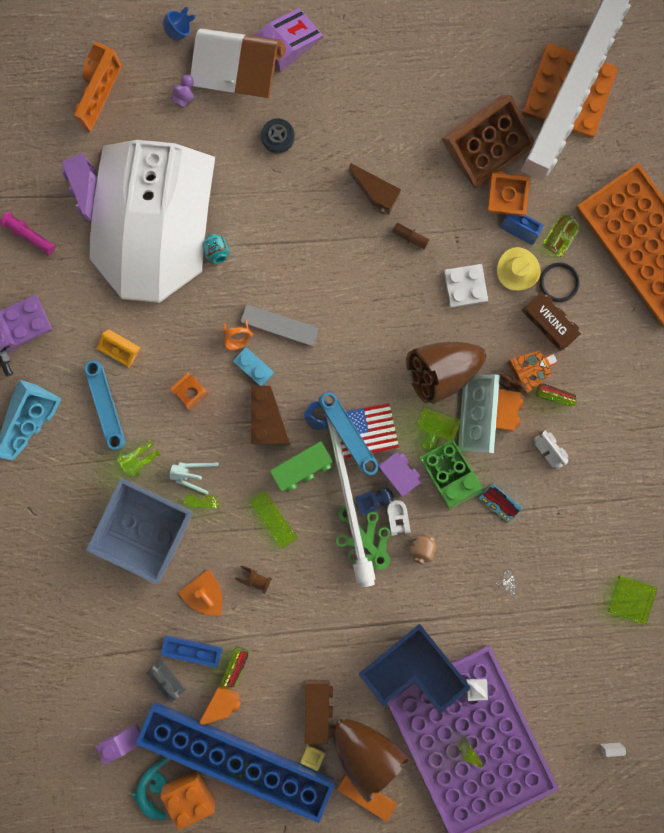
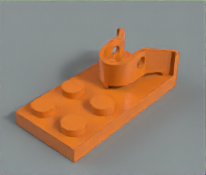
M98 42L93 43L91 51L84 62L83 79L89 82V85L85 87L83 98L76 105L74 116L82 127L90 132L122 68L115 50Z

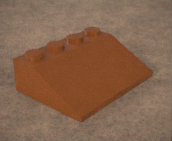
M512 95L499 96L441 138L448 152L474 188L479 187L490 179L492 173L501 171L529 151L535 142Z

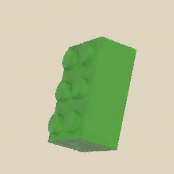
M319 442L270 470L280 490H286L288 493L298 487V482L303 480L306 483L313 479L315 472L320 470L323 473L332 468L330 464L333 461L323 443Z

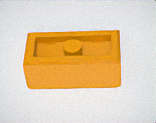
M107 330L102 333L96 349L123 365L130 367L140 347L115 332Z

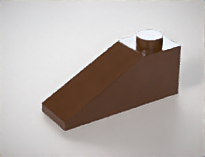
M351 163L349 173L378 212L382 214L386 212L390 215L400 196L401 189Z

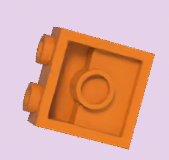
M502 171L492 173L489 183L487 212L525 217L530 177H525L524 174L506 175L507 173Z

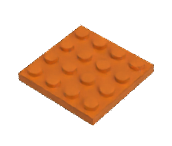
M547 43L527 98L523 115L545 121L577 52ZM604 62L602 67H600L599 74L590 88L586 101L582 105V110L573 123L572 132L593 139L618 70L617 66Z

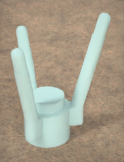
M181 462L179 465L173 464L170 471V479L176 480L177 484L185 485L207 495L208 491L184 481L187 478L202 479L201 476L189 474V470L186 468L213 467L219 464H186Z

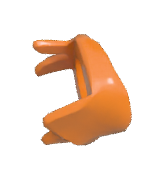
M245 320L246 328L227 329L226 323L223 324L224 346L226 349H240L252 338L253 334L248 328L247 320ZM241 332L245 334V337L243 339H231V336Z

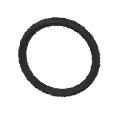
M553 263L547 266L541 274V290L543 294H548L555 302L570 300L579 289V276L576 270L569 264ZM561 266L573 273L576 285L569 296L556 298L546 291L544 277L551 268Z

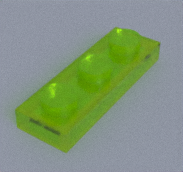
M266 490L250 501L282 549L298 538Z

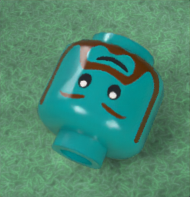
M211 234L203 242V250L208 261L219 264L227 259L230 252L223 236Z

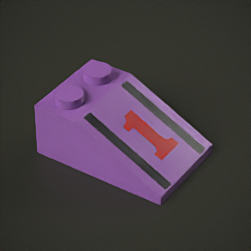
M300 8L270 22L255 34V36L281 39L284 42L286 53L280 60H275V66L280 72L323 38L321 32Z

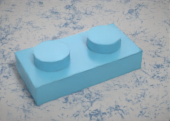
M246 347L233 361L260 386H263L274 374L269 367Z

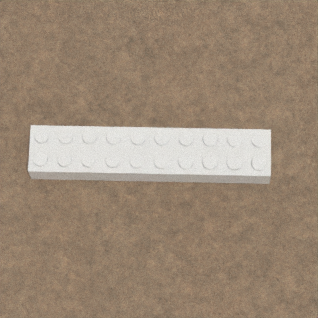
M602 0L521 172L542 180L545 175L549 176L551 170L554 169L558 160L557 157L566 144L565 140L574 127L573 123L578 118L582 105L590 93V88L599 74L598 71L607 57L606 54L613 45L614 37L622 26V20L631 7L628 4L629 0Z

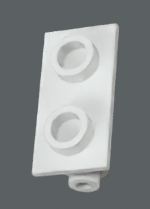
M544 430L541 434L543 437L538 435L533 439L535 441L534 444L542 454L546 451L550 452L545 458L552 468L555 467L558 470L563 466L562 462L564 465H567L568 454L563 448L557 446L555 443L557 441L552 433H547Z

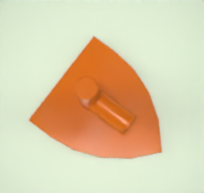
M209 569L178 592L181 598L199 613L209 616H221V589Z

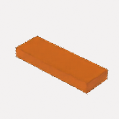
M347 774L344 775L337 787L339 792L386 822L397 806L395 801L381 792H373L374 798L367 803L356 790Z

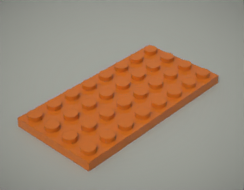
M637 163L578 204L576 209L664 328V196L642 166Z

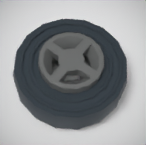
M275 118L263 126L261 140L270 152L283 153L292 147L295 140V132L288 121Z

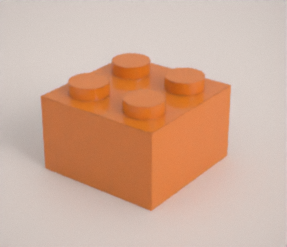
M197 770L162 787L160 798L178 831L215 813V799L201 773Z

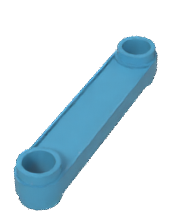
M89 361L85 365V373L106 443L111 450H121L125 446V438L104 368L98 361ZM93 365L98 366L95 374H91L90 371ZM115 437L120 439V444L117 447H114L112 444V440Z
M323 393L319 398V404L356 464L364 474H375L378 470V463L341 403L333 393ZM325 396L332 398L331 406L324 404ZM371 461L373 468L368 472L365 469V464Z

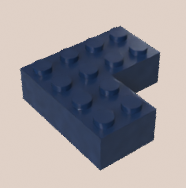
M421 624L417 625L359 673V676L383 707L389 705L416 683L441 715L471 690L470 685Z

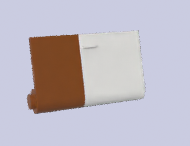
M199 29L195 38L190 75L194 80L193 86L270 99L275 60H280L285 55L286 46L281 39Z

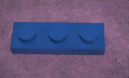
M166 635L161 656L218 668L223 647Z

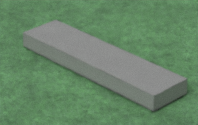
M248 304L241 319L243 324L247 320L249 326L312 347L319 330L317 327Z

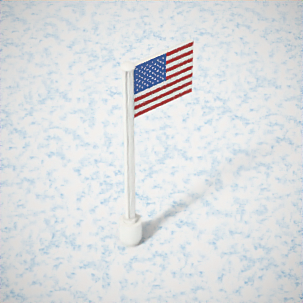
M389 403L346 412L371 453L399 448ZM326 416L357 556L356 564L353 565L356 583H359L360 588L375 585L374 580L376 579L372 561H368L365 558L344 459L353 457Z

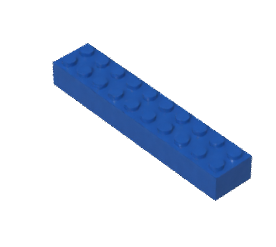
M158 702L152 705L137 739V745L317 823L320 822L335 785L334 778L209 724L202 725L199 723V720Z

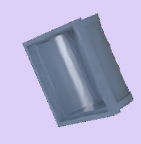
M120 478L86 551L158 585L183 539L193 511L126 479Z

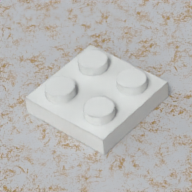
M482 264L444 270L450 308L488 302Z

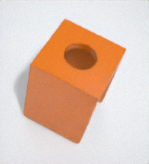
M189 373L184 375L170 388V391L176 394L189 410H193L209 395L205 388ZM189 388L197 390V395L193 399L187 397L186 392Z

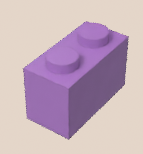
M396 452L378 467L400 496L403 497L421 483L419 481L421 476L414 468L412 470L407 465L409 461L403 453L399 455Z

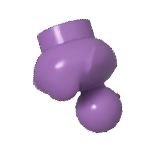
M184 75L181 78V86L175 85L172 88V101L183 107L194 99L190 89L193 86L194 80L190 75Z

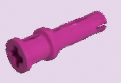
M10 211L1 218L0 226L7 227L15 236L23 237L47 255H51L54 252L56 245L28 228L26 222L23 220L19 221Z

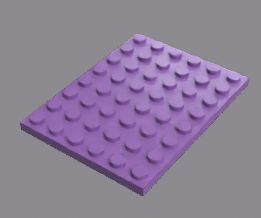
M490 645L452 662L453 666L465 680H487L488 700L468 701L466 693L440 715L418 685L414 683L389 704L449 833H471L559 790Z

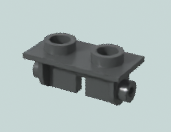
M162 660L146 672L170 702L176 700L186 690Z

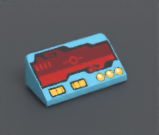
M490 484L479 497L482 502L508 523L522 510L520 505L494 484Z

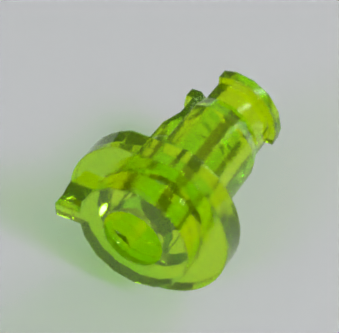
M149 440L147 444L138 447L128 455L124 451L119 453L117 461L129 478L131 476H134L135 479L140 477L138 470L152 462L155 457L161 456L160 451L157 449L141 461L137 458L154 446L152 440Z

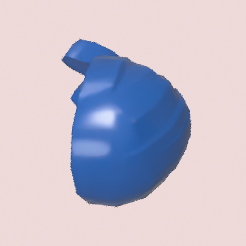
M185 7L181 12L171 10L165 15L163 27L165 33L170 38L181 40L189 35V22L193 21L196 15L188 16V7Z

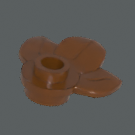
M507 373L499 374V384L507 390L512 388L526 398L528 397L524 392L527 389L524 384L514 380Z

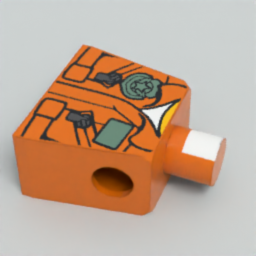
M540 351L513 358L507 363L515 379L527 387L526 391H524L527 393L552 375L549 367L557 364V360L553 353L543 357Z

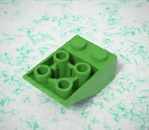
M453 439L420 457L422 464L449 511L483 492L481 483Z

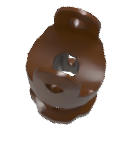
M241 566L242 569L250 572L251 576L247 580H242L238 577H235V579L248 587L253 586L262 590V593L265 594L272 578H266L257 574V571L251 568Z

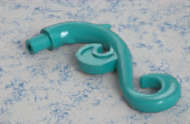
M167 757L162 758L142 775L136 789V794L131 793L140 811L152 820L164 821L167 813L158 811V808L154 807L153 801L148 802L146 788L150 780H155V784H150V790L154 793L162 792V787L166 785V777L157 771L171 760Z

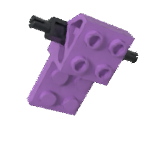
M37 295L0 311V367H2L5 377L13 375L9 366L10 358L7 353L20 348V345L53 331Z

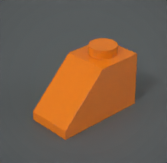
M220 684L199 723L202 725L229 717L232 711L236 713L241 704L238 701L240 694Z

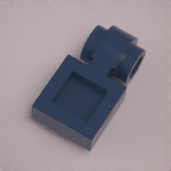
M389 488L379 490L377 497H375L374 491L355 497L361 515L380 509L378 502H382V505L391 503L393 501L392 498H394L392 490L390 491Z

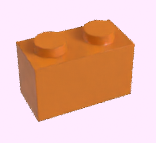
M499 389L496 429L512 432L515 431V428L519 427L520 417H518V410L523 405V398H521L520 392Z

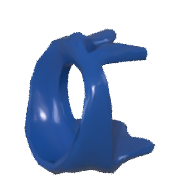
M319 401L312 402L304 413L306 423L315 430L328 429L327 419L321 421L313 417V410L321 406ZM324 401V404H325L326 406H331V405H332V403H328L327 401Z

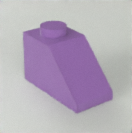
M137 724L102 740L96 746L104 765L122 757L139 746L136 742L141 732Z

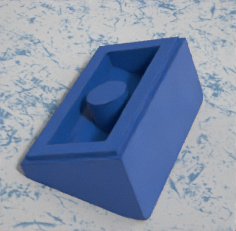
M506 215L500 228L533 245L544 225L528 216Z

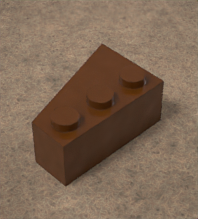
M251 386V444L253 445L291 444L271 386Z

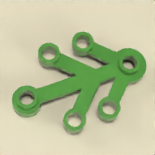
M342 506L338 511V516L342 521H347L349 524L348 517H343L342 512L346 510V506ZM370 512L367 515V534L358 524L363 548H367L372 554H365V558L368 561H372L374 568L383 570L390 564V557L386 553L387 538L390 536V530L386 527L379 529L380 542L377 550L373 544L375 525L379 516L376 512ZM371 514L376 515L375 521H370L369 516ZM383 529L388 531V535L385 537L381 536ZM339 535L336 538V543L340 547L346 545L354 546L353 538H348L345 535ZM340 537H344L346 539V542L344 544H340L338 542V539ZM351 550L348 553V559L351 562H356L357 558L355 560L350 558L351 553H356L355 550ZM378 557L384 558V562L382 564H379L377 562Z

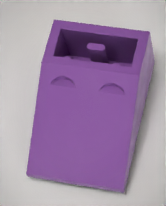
M82 153L62 161L64 169L61 170L64 178L71 185L68 188L72 197L76 198L78 202L76 204L78 213L91 223L97 175L91 162Z

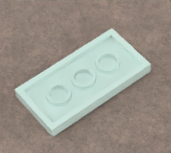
M475 375L463 387L458 442L460 451L494 453L500 375Z

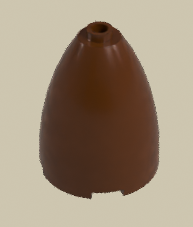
M441 342L413 349L408 352L406 357V367L408 371L411 370L414 381L411 384L424 403L430 402L435 404L459 391L474 378L485 362L486 352L478 345L465 342Z
M340 719L333 726L335 729L332 732L334 744L341 764L356 790L368 803L374 798L372 793L382 791L400 773L403 768L401 764H407L410 758L389 738L358 721L350 719L343 721Z

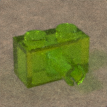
M423 405L416 421V426L418 429L428 433L421 447L425 450L429 448L428 451L434 450L433 448L438 436L454 441L460 426L459 418Z

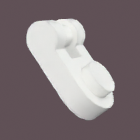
M399 500L392 501L387 507L391 536L401 532H405V534L411 533L406 505ZM402 519L403 524L396 525L395 520Z

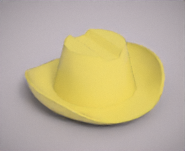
M519 247L511 248L499 259L497 265L498 278L510 290L528 289L540 277L539 262L526 249Z

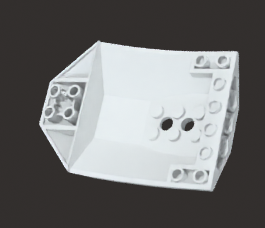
M132 140L103 146L92 212L89 259L121 299L160 303L202 272L203 242L205 241L215 157L175 143ZM148 175L156 176L153 181L146 180ZM146 192L154 194L151 200L143 199V195Z

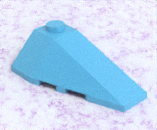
M19 380L11 397L0 433V458L13 461L27 446L28 440L41 430L40 427L46 420H50L54 416L61 398L36 384Z

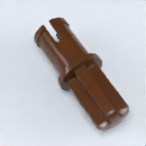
M396 223L392 231L394 234L407 240V243L411 242L425 250L430 240L415 232V229L411 230L400 223Z

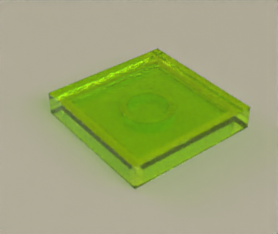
M619 575L608 612L647 625L658 588Z

